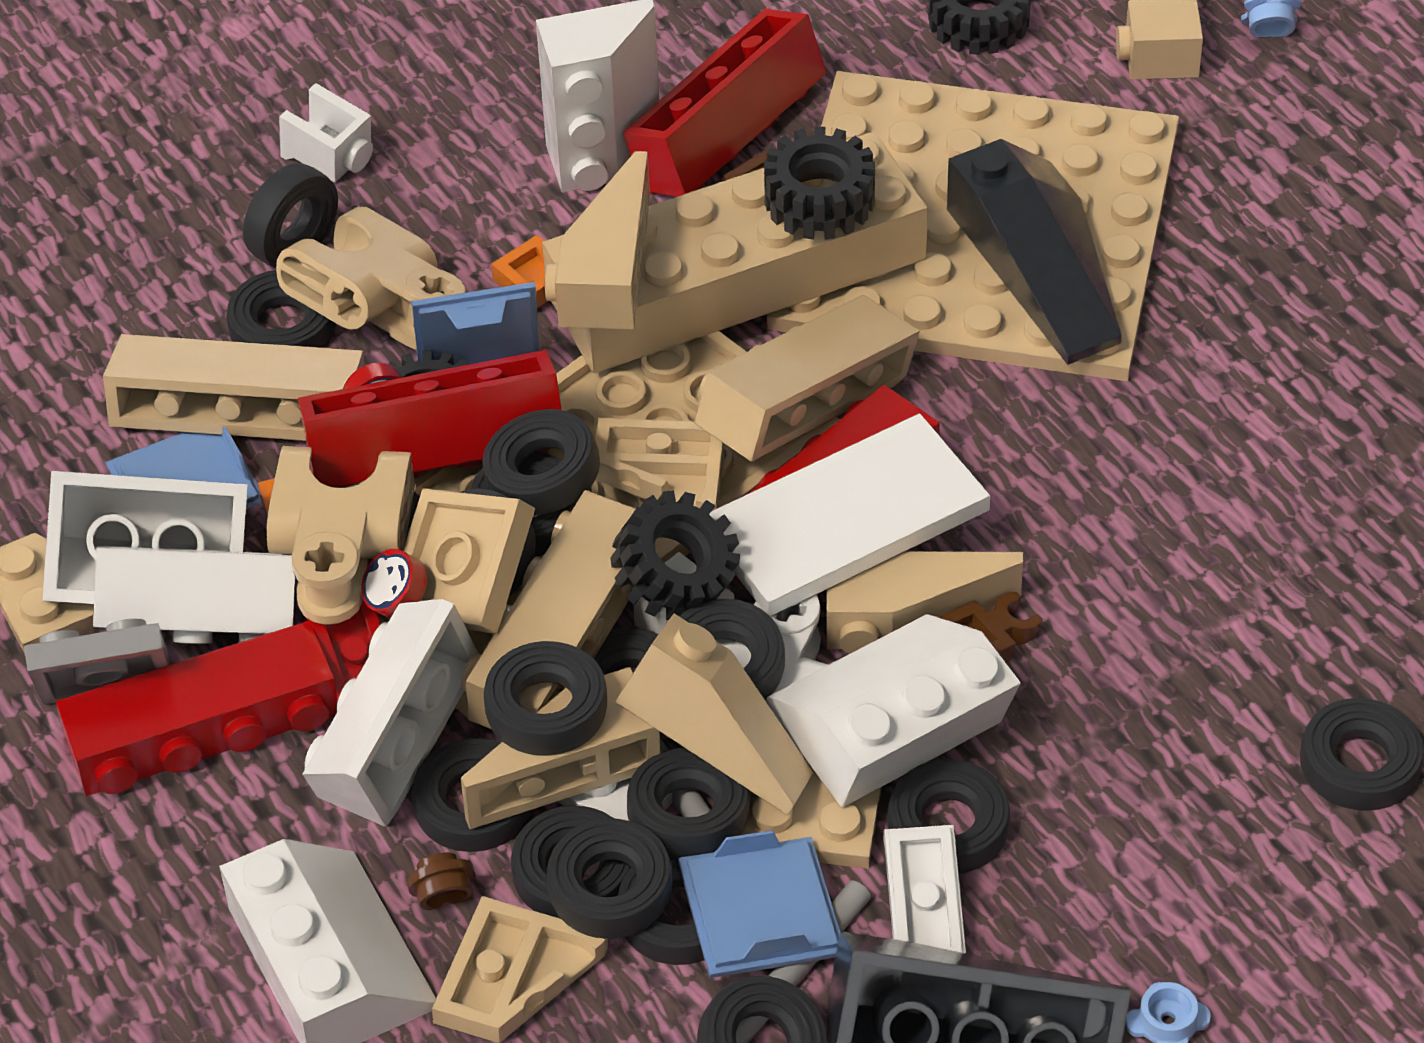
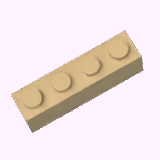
M863 294L839 307L831 308L825 314L801 326L797 325L791 328L787 333L762 345L754 346L748 352L722 365L718 364L711 368L700 384L699 394L701 399L694 423L752 462L845 413L854 402L865 400L883 384L889 388L894 387L907 375L920 330Z
M121 334L103 374L109 427L222 435V428L226 426L230 435L306 441L298 398L343 389L349 376L364 366L363 351Z
M585 490L571 512L565 510L561 513L552 532L550 547L542 559L535 557L530 562L523 578L522 591L513 606L506 604L498 633H492V639L483 654L475 653L465 667L461 688L466 691L468 720L491 729L486 718L484 706L486 678L497 660L514 648L533 642L555 641L573 645L585 651L593 659L595 658L629 600L626 597L633 588L631 584L621 588L618 587L614 578L621 568H611L610 557L616 550L612 547L615 537L633 514L635 508ZM655 540V542H654L655 551H656V540ZM552 682L534 684L522 692L519 702L526 710L537 713L566 687Z

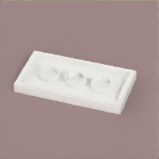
M919 413L717 508L709 515L716 521L725 514L731 522L724 535L737 534L739 545L732 553L740 554L739 565L733 572L736 573L735 575L760 607L769 616H772L989 511L990 495Z

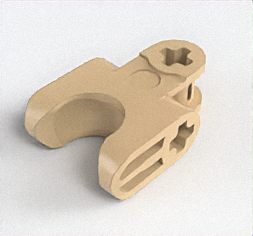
M356 207L338 218L334 231V249L314 239H303L284 249L277 259L276 271L279 286L287 295L347 329H358L370 321L390 333L392 338L415 350L416 341L411 301L465 293V286L460 279L451 273L437 268L436 256L429 244L368 207Z
M282 447L268 510L267 546L270 554L292 556L293 573L298 579V607L306 618L325 625L336 624L350 619L359 611L363 602L361 583L370 559H374L378 554L388 549L404 550L415 486L410 452L382 451L378 456V463L374 473L367 480L359 485L348 488H334L320 483L314 477L310 468V460L312 458L311 447Z

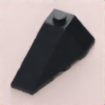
M998 139L948 158L947 211L1067 365L1121 344L1122 335L1081 198L1050 161L1003 139Z
M840 931L828 996L827 1043H1122L1131 990L1124 986L914 942Z

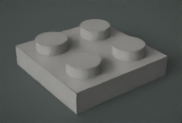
M124 619L109 624L106 627V632L80 636V633L75 630H60L41 636L39 639L40 643L24 645L27 671L42 704L55 703V701L171 665L159 623L146 624V621L143 619Z

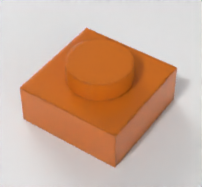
M538 235L491 264L493 281L500 287L535 282L537 308L548 302L545 297V272L542 242L545 240Z

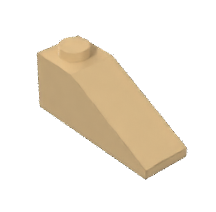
M1129 0L1126 26H1117L1116 54L1118 60H1128L1130 79L1199 77L1203 36L1197 0Z
M635 151L561 237L558 263H547L545 297L546 301H556L559 327L634 330L650 203L648 152Z
M902 552L827 589V649H843L851 654L926 614L940 617L972 601H976L986 612L992 611L997 599L1003 594L1017 592L1021 596L1023 552Z
M674 613L649 647L617 698L616 703L788 815L813 775V770L732 651L717 642L705 628L697 624L688 623Z
M628 667L604 675L607 687L605 718L596 734L585 744L565 753L546 756L523 753L502 742L461 777L465 820L469 829L631 778L642 763L652 756L660 754L659 730L616 703L617 698L633 675L631 668ZM565 688L537 713H554L564 709L572 699L571 692Z

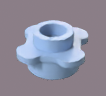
M1301 0L1244 1L1247 13L1241 16L1242 25H1249L1250 33L1254 37H1286L1295 30V23L1297 22L1295 9L1301 6Z
M1158 982L1151 985L1142 997L1141 1007L1128 1012L1125 1025L1127 1031L1132 1036L1145 1037L1153 1043H1188L1196 1031L1204 1030L1209 1026L1211 1016L1207 1006L1197 1002L1194 994L1186 987L1172 982ZM1171 1016L1175 1021L1171 1024H1166L1161 1018Z

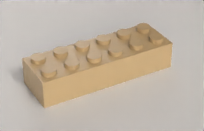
M872 131L857 136L863 140V149L869 147L873 153V162H875V205L873 212L869 211L868 220L863 225L855 221L854 232L845 235L841 228H836L835 238L827 240L824 238V231H815L814 240L803 238V228H798L794 235L785 232L784 221L776 225L771 220L770 211H766L764 168L649 206L634 330L566 328L593 374L925 260L927 253L928 207L876 132ZM812 179L802 184L812 187H827L837 182L828 179ZM563 235L542 242L545 274L547 263H558L560 242ZM551 301L555 309L557 310L556 301Z

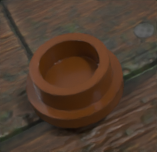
M443 852L420 860L417 863V870L409 875L406 882L409 893L414 897H418L420 907L424 910L440 908L446 902L456 904L467 901L473 895L471 882L475 879L476 874L471 861L457 859L454 853Z

